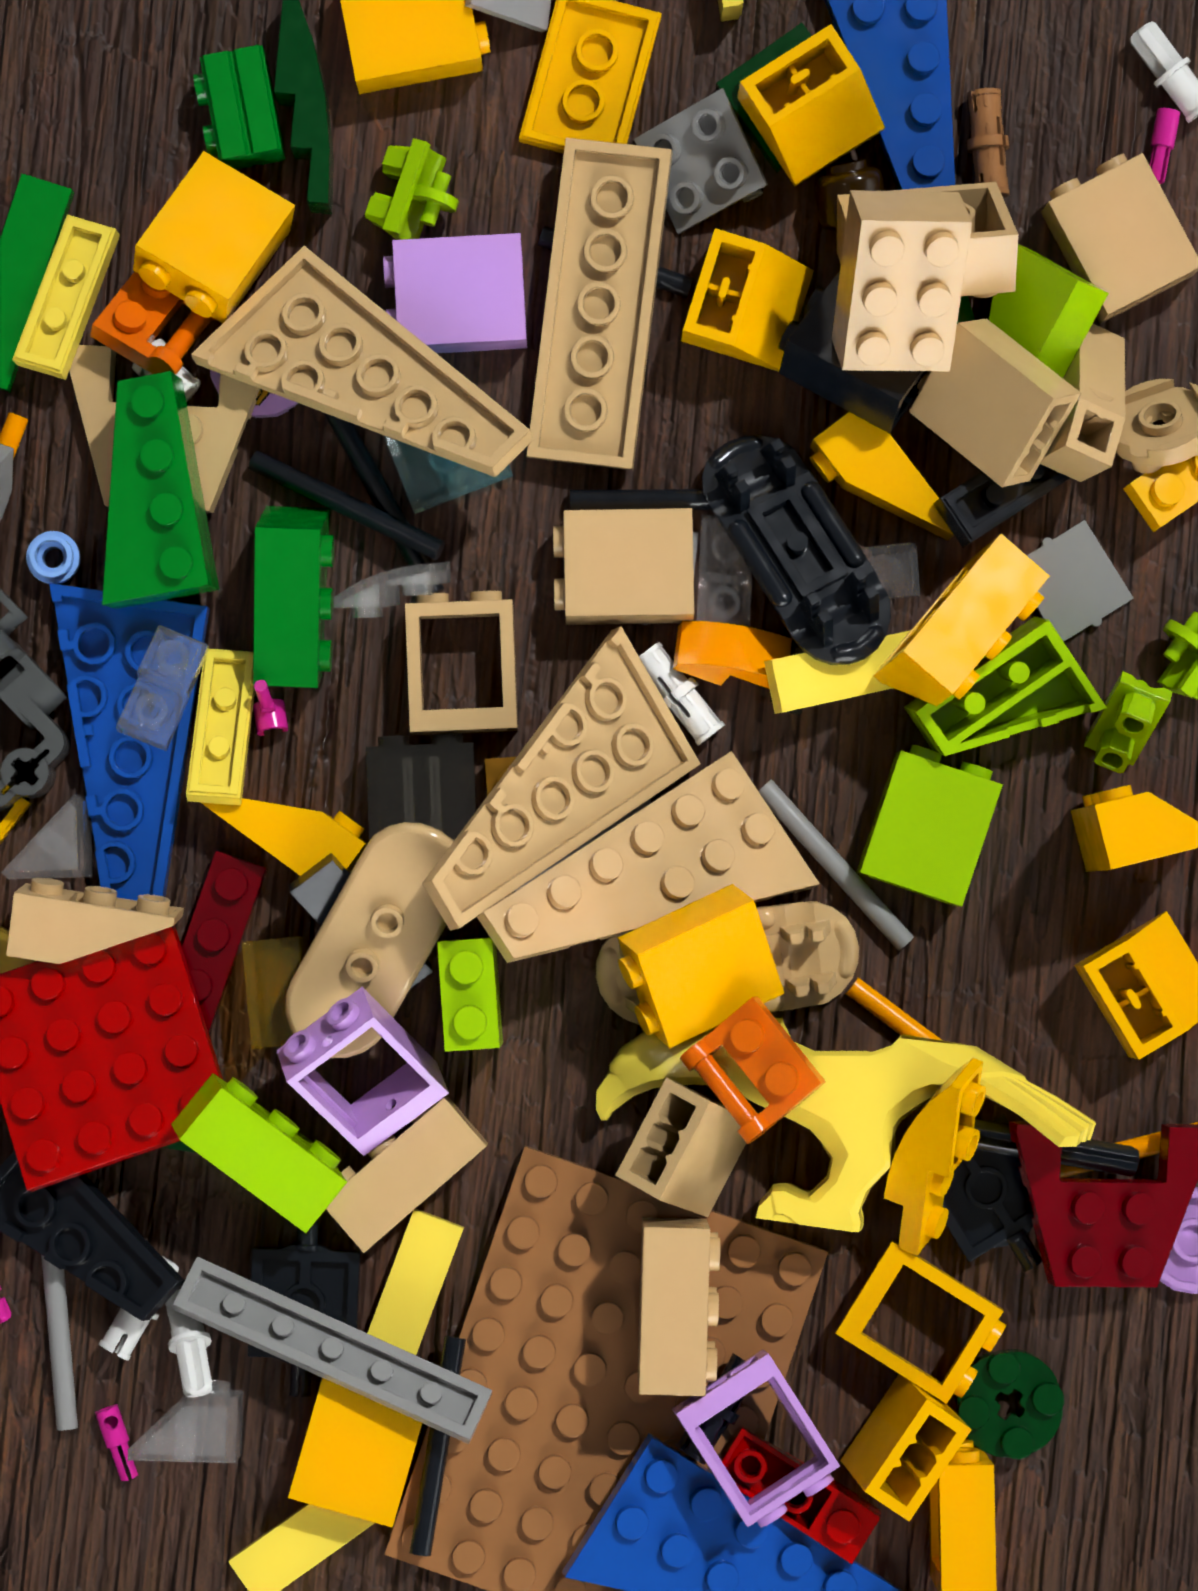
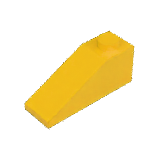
M848 412L813 439L810 447L815 454L810 457V461L827 483L835 479L842 489L947 541L954 536L933 505L939 497L891 434Z
M242 798L241 805L202 803L300 876L330 853L349 872L367 845L365 841L359 838L365 829L340 810L332 818L327 813L244 798Z

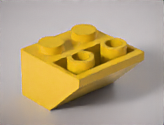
M832 24L740 81L737 99L794 187L885 129L860 67Z
M715 228L684 324L681 341L779 372L784 351L778 348L779 342L788 325L793 320L797 322L799 320L814 270L765 243Z
M1164 911L1074 965L1130 1058L1140 1060L1182 1035L1198 1023V962L1167 911Z

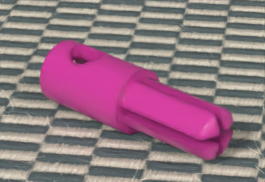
M1171 108L1157 109L1150 144L1153 148L1149 165L1159 184L1165 183L1170 152L1175 146L1181 114L1180 111Z
M118 1404L104 1407L96 1411L95 1415L106 1448H110L120 1480L129 1481L117 1446H121L131 1478L134 1479L138 1472L128 1445L130 1439Z

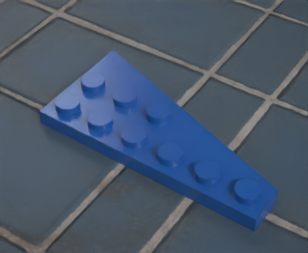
M49 583L59 630L57 632L60 650L63 653L68 683L66 686L80 768L83 771L87 794L85 798L88 815L91 818L100 886L116 890L118 898L138 900V896L143 894L165 897L210 608L201 605L161 600L114 609L102 605L103 591Z

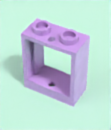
M363 987L359 988L349 997L337 1001L326 1014L306 1029L294 1033L282 1047L276 1050L286 1082L363 1156L449 1094L437 1062ZM372 1027L407 1063L350 1104L315 1069Z
M765 1350L759 1351L718 1378L716 1382L707 1385L706 1396H691L672 1408L747 1527L755 1522L760 1527L774 1522L787 1512L788 1509L784 1503L802 1491L806 1497L821 1491L834 1480L830 1473L840 1467L773 1359ZM767 1381L811 1449L814 1457L747 1501L699 1425Z

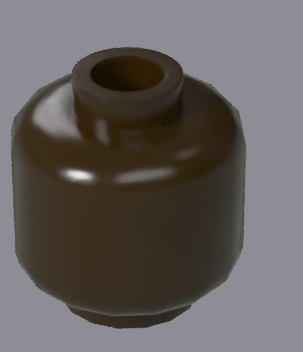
M866 159L850 160L825 167V175L820 176L814 185L821 226L830 231H837V195L850 194V190L885 191L881 171L875 167H867Z

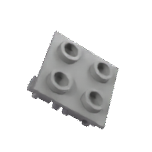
M723 88L634 139L636 145L672 149L673 155L666 210L678 234L683 233L742 199L743 202H749L763 194L761 188L768 185Z

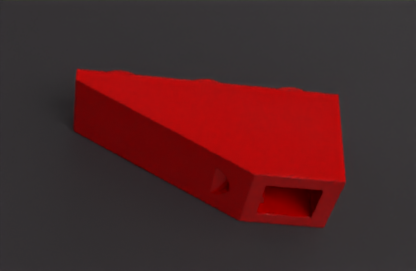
M745 1428L741 1429L722 1460L740 1491L750 1498L804 1464L803 1461ZM833 1480L828 1486L812 1496L806 1497L802 1491L784 1503L788 1510L780 1518L852 1564L880 1520L882 1510L836 1480Z

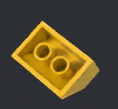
M999 534L964 565L880 666L873 677L882 684L935 706H938L952 695L960 700L979 679L980 675L974 668L983 657L986 656L988 659L993 660L1011 640L1012 635L1006 629L1014 619L1018 617L1020 620L1025 621L1043 601L1044 596L1038 590L1050 575L1003 534Z
M1131 785L1082 796L1084 807L1071 810L1086 872L1112 870L1198 848L1197 820L1150 792L1133 795Z

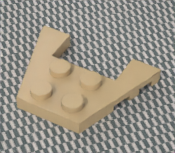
M79 345L69 372L105 506L109 507L116 402H113L116 352L107 346ZM220 374L217 407L187 406L206 513H214L237 455L238 443L248 419L251 420V414L260 388Z

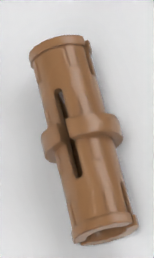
M998 88L975 89V91L967 93L971 124V138L967 140V151L973 155L975 183L996 182L1002 197L1006 198L1010 195L1006 172L1005 150L1010 148L1009 136L1004 135L1002 125L1001 90Z

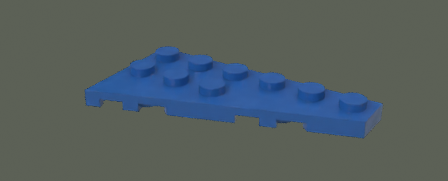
M824 0L836 32L863 73L885 126V129L878 134V140L898 190L955 185L947 0Z
M648 1433L562 1570L565 1578L624 1591H903L855 1560L852 1564L782 1518H778L764 1527H760L757 1522L747 1527L710 1470ZM743 1494L747 1501L751 1499L750 1497Z

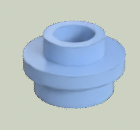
M47 531L35 537L30 543L26 554V561L30 572L35 578L46 584H61L70 580L76 574L81 560L80 551L75 541L59 531ZM52 549H60L63 553V562L56 568L48 567L45 562L46 554Z

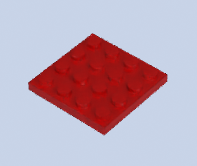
M175 925L62 964L36 961L0 974V1103L27 1191L33 1192L181 1141L171 1125L172 1122L212 1073L223 1080Z

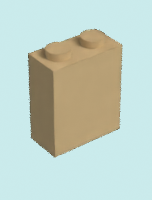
M1124 153L1111 158L1096 168L1099 176L1083 184H1080L1078 178L1061 184L1049 193L1052 200L1046 204L1041 212L1072 272L1109 293L1096 316L1100 324L1194 276L1198 271V256L1143 153L1130 160H1127Z
M986 318L957 324L950 372L928 371L918 383V396L909 412L999 486L1007 487L1031 480L1080 397L1081 392Z
M692 508L564 510V526H553L554 558H564L565 578H554L555 611L565 610L566 625L661 624L693 621Z
M665 1078L615 1176L660 1201L708 1217L746 1142L737 1132L741 1128L721 1102Z

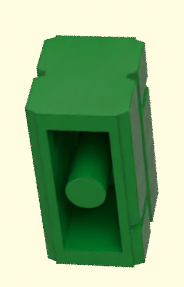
M263 45L238 48L230 52L222 51L202 55L200 57L202 73L193 74V80L199 106L209 105L212 124L203 126L207 153L213 157L218 156L220 161L235 170L252 167L253 165L280 162L286 159L267 56Z

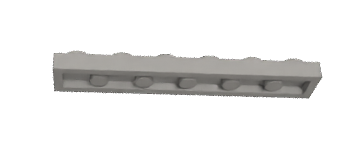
M200 1257L195 1259L173 1303L174 1310L467 1444H470L492 1396V1390Z

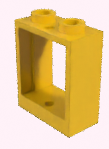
M892 1239L838 1326L835 1334L947 1404L953 1394L962 1398L978 1373V1370L970 1365L980 1349L983 1348L991 1352L1006 1328V1324L999 1320L1004 1311L992 1301L922 1257L899 1249V1243ZM903 1265L983 1314L942 1382L862 1332Z
M969 1439L964 1440L929 1492L930 1577L937 1591H997L994 1464L987 1454L978 1447H974L973 1440Z

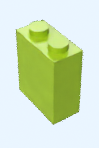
M912 745L909 753L900 750L895 754L856 873L955 907H962L1003 784L990 780L993 771L968 762H962L959 770L941 764L942 755L938 752Z
M490 937L437 941L445 1052L500 1048L503 1044L496 945Z

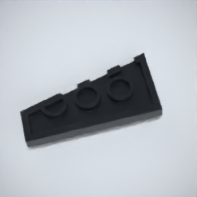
M15 1151L0 1166V1231L16 1242H23L44 1256L43 1259L75 1275L84 1281L87 1287L141 1321L150 1320L184 1283L185 1280L84 1174L31 1192L26 1190Z

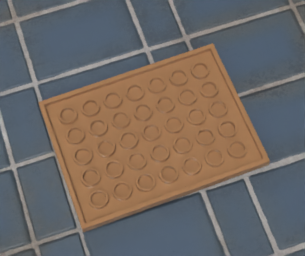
M525 1145L459 1336L466 1339L460 1376L491 1389L492 1396L470 1444L450 1436L431 1556H419L409 1553L430 1426H428L384 1555L487 1591H624L565 1578L562 1570L648 1433L710 1470L706 1463L705 1465L701 1464L675 1446L684 1434L685 1429L672 1408L691 1396L639 1395L637 1376L642 1217L707 1219L710 1232H718V1238H720V1270L709 1271V1287H717V1293H719L718 1326H708L707 1341H715V1348H717V1379L721 1376L733 1353L746 1361L761 1350L769 1353L783 1377L786 1378L828 1255V1250L711 1210L709 1216L705 1217L660 1201L621 1178ZM767 1381L745 1396L736 1412L739 1415L734 1425L729 1423L714 1446V1450L721 1461L742 1428L765 1440L778 1401V1397Z

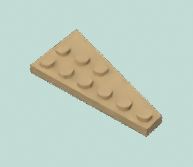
M303 246L191 354L196 365L493 477H497L533 441L529 428L306 246Z
M622 626L610 631L422 883L450 931L461 928L701 764Z
M731 751L487 909L477 918L505 961L510 963L567 949L573 945L598 939L604 940L633 931L731 884L751 897L756 903L791 892L797 893L809 890L820 883Z

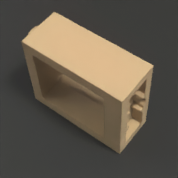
M502 591L470 592V601L449 602L448 593L417 594V603L405 604L410 733L412 735L518 731L513 600H502ZM499 616L503 707L424 710L421 619Z

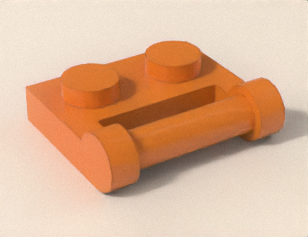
M134 271L94 321L90 337L152 374L171 371L176 375L183 366L181 359L211 320L216 319L212 317L205 318L191 311L165 346L156 347L151 343L182 304L187 305L184 300L165 289L157 290L150 287Z
M758 996L749 999L680 1057V1060L689 1071L695 1069L740 1125L741 1128L737 1132L747 1144L759 1138L826 1082ZM724 1047L769 1103V1106L760 1113L755 1111L712 1055L720 1048Z

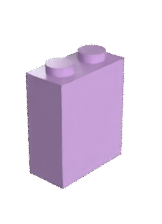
M521 233L392 240L393 256H383L385 288H395L396 309H386V312L436 353L527 348Z

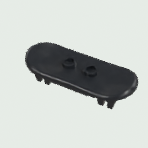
M763 435L742 436L728 441L716 449L706 462L702 475V488L705 500L793 640L809 656L830 665H850L866 659L879 648L887 635L891 620L890 599L879 581L875 570L810 469L804 464L795 449L781 441L780 438L777 439Z

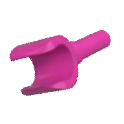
M265 680L256 681L254 688L259 702L253 705L257 735L265 736L266 730L280 728L283 732H287L288 722L285 702L271 697Z

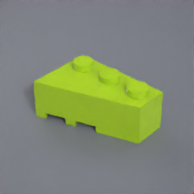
M1035 616L1010 633L1012 635L1011 640L993 660L988 659L986 656L983 657L974 668L980 675L979 679L960 700L952 695L938 706L916 698L904 706L931 749L944 756L1009 738L1010 735L1037 727L1053 725L1061 720L1084 713H1093L1107 709V707L1050 620Z
M212 1073L171 1124L179 1140L300 1230L307 1233L347 1183L337 1167L341 1159L318 1140L312 1142L299 1133L300 1128L277 1109L270 1113L257 1104L255 1101L258 1099V1096L238 1079L232 1077L227 1083Z

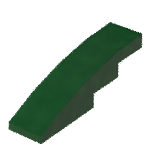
M283 0L274 93L279 105L294 106L290 147L295 159L311 160L307 203L311 213L332 214L334 156L329 104L318 54L300 1Z

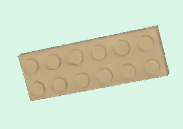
M575 138L565 139L530 423L533 441L527 447L526 456L528 458L626 470L634 469L673 155L672 149Z

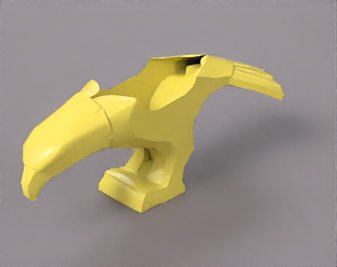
M776 1018V1020L780 1023V1025L790 1036L784 1024L783 1018ZM716 1027L672 1048L667 1047L654 1034L648 1036L645 1032L622 1046L610 1062L609 1072L596 1090V1111L601 1121H608L613 1112L633 1097L651 1089L660 1088L665 1078L682 1085H707L695 1069L692 1071L688 1070L680 1060V1057ZM902 1034L891 1046L873 1052L814 1051L796 1043L826 1082L784 1117L808 1128L816 1136L830 1158L827 1176L812 1190H804L792 1183L773 1184L770 1190L761 1198L756 1218L860 1232L864 1225L862 1206L871 1188L891 1167L895 1154L897 1126L921 1104L931 1099L949 1077L972 1058L983 1061L980 1084L986 1087L985 1097L1021 1116L1058 1147H1076L1081 1142L1090 1140L1096 1122L1056 1095L1027 1081L1023 1074L977 1046ZM724 1047L712 1055L745 1098L764 1108L769 1106V1103Z

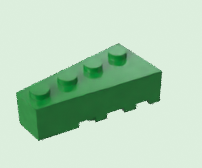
M167 371L117 381L102 605L118 609L220 590L183 380L173 372Z

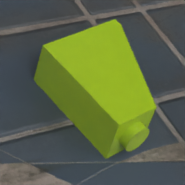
M1018 244L1015 292L998 293L992 297L989 321L1060 377L1064 378L1109 293L1038 252Z

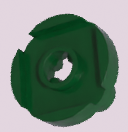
M1020 1349L988 1352L974 1359L970 1366L978 1370L975 1379L962 1398L955 1395L956 1413L972 1429L967 1436L969 1440H973L975 1446L990 1455L1012 1459H1024L1031 1453L1043 1448L1057 1432L1063 1416L1064 1394L1052 1370L1038 1357ZM1014 1389L1018 1390L1021 1393L1018 1400L1022 1406L1021 1411L1017 1415L1010 1412L1006 1417L998 1415L997 1413L1001 1406L995 1400L996 1396L1000 1392L1009 1395Z

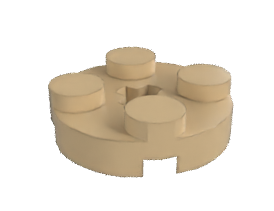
M1155 379L1140 383L1125 391L1126 419L1116 453L1121 458L1130 461L1135 471L1149 474L1158 471L1162 466L1177 464L1198 456V385L1190 382L1191 390L1184 387H1175L1174 379ZM1163 420L1166 424L1154 425L1153 422Z

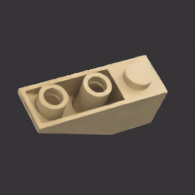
M1095 324L1091 325L1063 378L1081 392V395L1040 463L1079 482L1112 467L1126 419L1125 338Z
M33 878L31 884L25 883L14 892L6 956L62 964L172 927L182 918L184 908L170 906L169 898L158 895L143 894L138 896V900L118 898L117 891L107 887L87 886L84 892L63 889L64 882L60 880Z

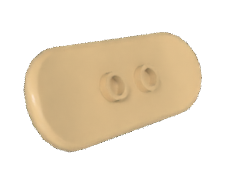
M411 822L387 826L372 836L353 867L287 989L285 1014L293 1034L306 1029L326 1014L337 1001L349 997L361 987L394 1018L447 925L422 883L453 843V839L439 829L423 823ZM371 1027L331 1058H348L361 1054L375 1045L382 1037Z
M814 901L756 907L785 993L764 1003L770 1012L825 1004L843 992L853 979L859 959V944L856 933L845 915L832 906ZM623 933L619 936L608 938L602 945L596 960V980L600 994L610 1009L623 1019L640 1025L634 1007L640 1004L635 988L631 989L627 985L618 965V959L624 957L618 941V937L626 934Z

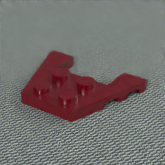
M1009 1121L1011 1139L1016 1143L1022 1165L1019 1166L1023 1186L1028 1189L1034 1216L1031 1218L1048 1283L1055 1287L1157 1288L1198 1181V1124H1161L1159 1168L1156 1180L1060 1178L1062 1147H1058L1027 1121Z

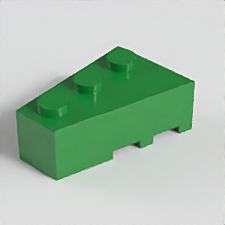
M266 506L255 526L253 685L258 680H265L268 686L318 688L323 672H331L333 644L332 640H324L325 620H332L333 588L326 587L327 567H333L334 535H329V508Z

